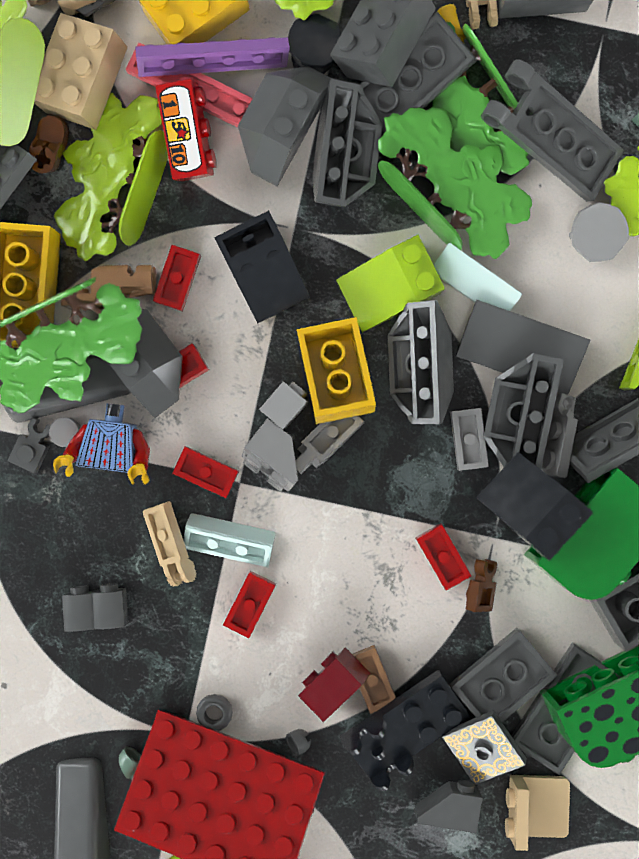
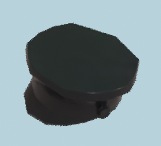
M320 14L309 15L306 20L299 18L294 21L288 34L289 52L291 53L293 68L308 66L325 74L333 66L335 61L330 54L342 34L337 22Z

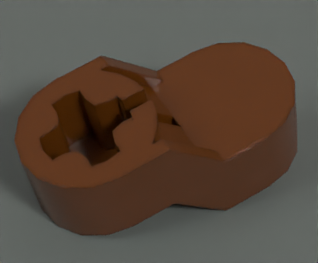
M46 116L40 120L37 134L29 149V153L37 159L31 167L34 171L38 173H52L58 169L61 155L67 146L69 138V127L64 119L57 116Z

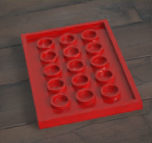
M158 710L114 831L181 859H298L326 772L167 711Z

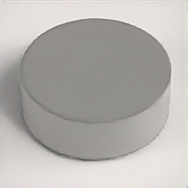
M59 418L51 424L49 436L57 446L67 447L70 440L81 427L72 418Z

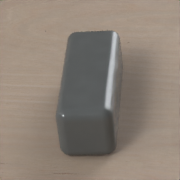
M91 354L86 359V363L91 370L87 381L82 383L84 392L81 402L61 399L52 388L45 387L40 396V403L28 411L18 413L10 407L4 406L14 422L20 423L32 418H40L125 396L131 392L109 362Z
M97 758L69 759L60 761L57 764L54 859H110L102 764Z

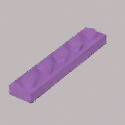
M288 37L135 46L139 77L287 67L290 49Z

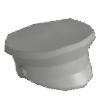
M597 202L579 211L574 219L569 238L572 239V246L589 262H602L613 259L629 239V227L625 216L619 208Z

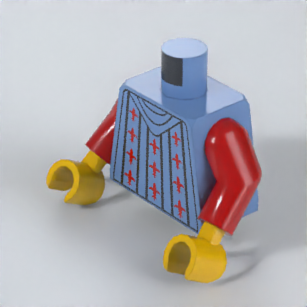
M107 403L105 420L90 419L87 424H84L70 440L63 455L58 456L54 460L53 466L55 473L58 472L61 466H68L65 470L66 477L73 474L72 463L76 462L78 467L126 472L132 485H134V479L138 475H142L143 483L147 484L149 477L146 470L149 463L150 448L143 433L137 429V424L122 423L125 405Z

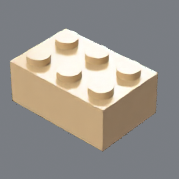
M60 13L44 55L34 104L47 114L96 130L128 48L114 29Z

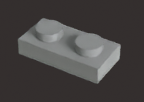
M481 408L450 412L457 470L489 467L486 442L483 437L484 426Z

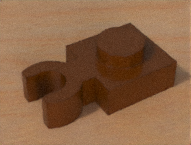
M476 559L474 564L475 580H470L466 592V610L473 612L492 611L497 582L492 581L497 570L496 561Z

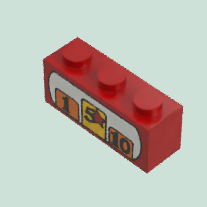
M192 79L155 85L172 180L186 181L214 176L213 168H216L217 162L214 150L209 148L208 137H211V127L208 118H204L202 106L206 105V98L202 86L199 87L198 83Z

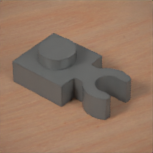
M38 418L30 420L28 436L19 434L7 460L32 473H38L50 447L42 442L44 438L49 437L51 424H47L45 430L41 433L37 429L40 421Z

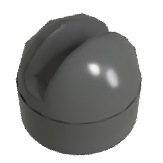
M303 729L294 730L286 735L287 744L295 756L305 753L311 745V739L306 740L305 738L309 733Z

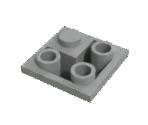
M267 418L245 446L242 457L245 459L243 463L253 472L258 473L261 471L268 476L267 482L278 491L285 489L288 492L298 481L292 437Z

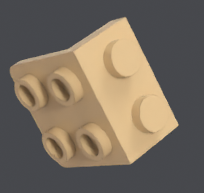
M510 775L509 788L506 789V804L509 808V818L505 819L506 837L511 839L515 850L528 851V837H566L569 833L570 782L564 776Z

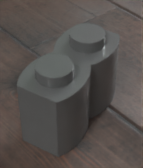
M118 583L100 585V590H89L88 585L70 587V592L62 595L64 631L66 632L114 629L125 627L128 624L126 588H118Z

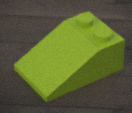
M419 234L386 250L336 280L353 316L357 317L358 326L362 333L402 314L407 303L428 301L445 290Z

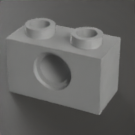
M283 381L259 410L282 430H285L308 404L304 399L307 393L295 382L287 385Z

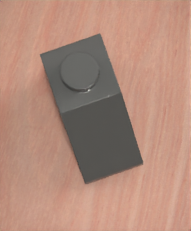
M458 780V782L448 781L415 804L414 812L417 824L477 834L483 799L478 786L467 780Z

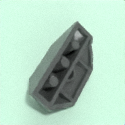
M308 66L266 73L238 124V130L251 173L278 187L324 103L329 81L332 78Z
M330 79L319 119L312 174L314 200L316 203L346 207L375 185L379 156L378 140L381 138L382 123L359 84Z
M437 300L407 303L403 313L399 316L388 334L390 395L400 409L408 416L412 424H442L454 393L452 332Z
M142 309L137 319L143 330L140 340L136 343V353L133 362L130 364H109L129 391L156 418L179 400L183 356L149 311Z
M531 354L495 378L483 437L503 467L519 452L539 469L542 468L564 359Z

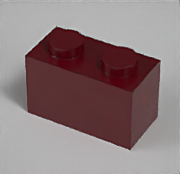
M346 647L338 655L334 651L331 652L321 663L324 668L319 673L313 670L302 682L305 688L298 696L322 722H325L350 698L370 675V672Z

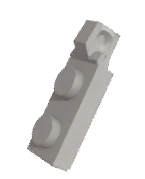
M563 393L556 396L541 468L550 477L559 478L567 477L578 419L574 418L576 397Z
M359 416L320 423L301 442L302 445L298 448L302 454L295 460L297 471L302 474L312 464L316 468L324 464L364 424V421Z

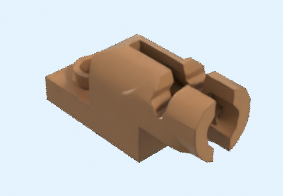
M129 265L99 266L91 270V278L96 277V281L91 284V293H89V289H81L77 292V298L83 301H94L100 287L108 283L119 286L126 298H128V295L129 298L155 295L157 288L156 269L153 265H137L134 273ZM61 299V306L71 310L70 305ZM95 304L96 308L104 309L103 304Z

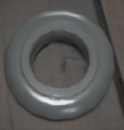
M217 694L208 695L203 698L198 704L196 711L197 720L200 725L217 731L228 726L233 714L229 701L222 695ZM209 706H217L222 710L223 715L220 719H211L208 717L206 709Z

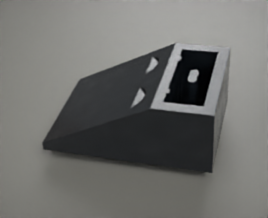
M269 210L214 237L257 324L310 298Z

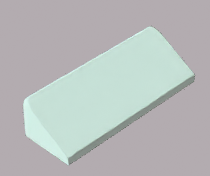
M448 243L434 263L439 277L473 302H476L477 299L510 311L522 296L521 292L451 243Z
M191 513L185 526L184 544L188 550L268 567L276 533L270 530Z

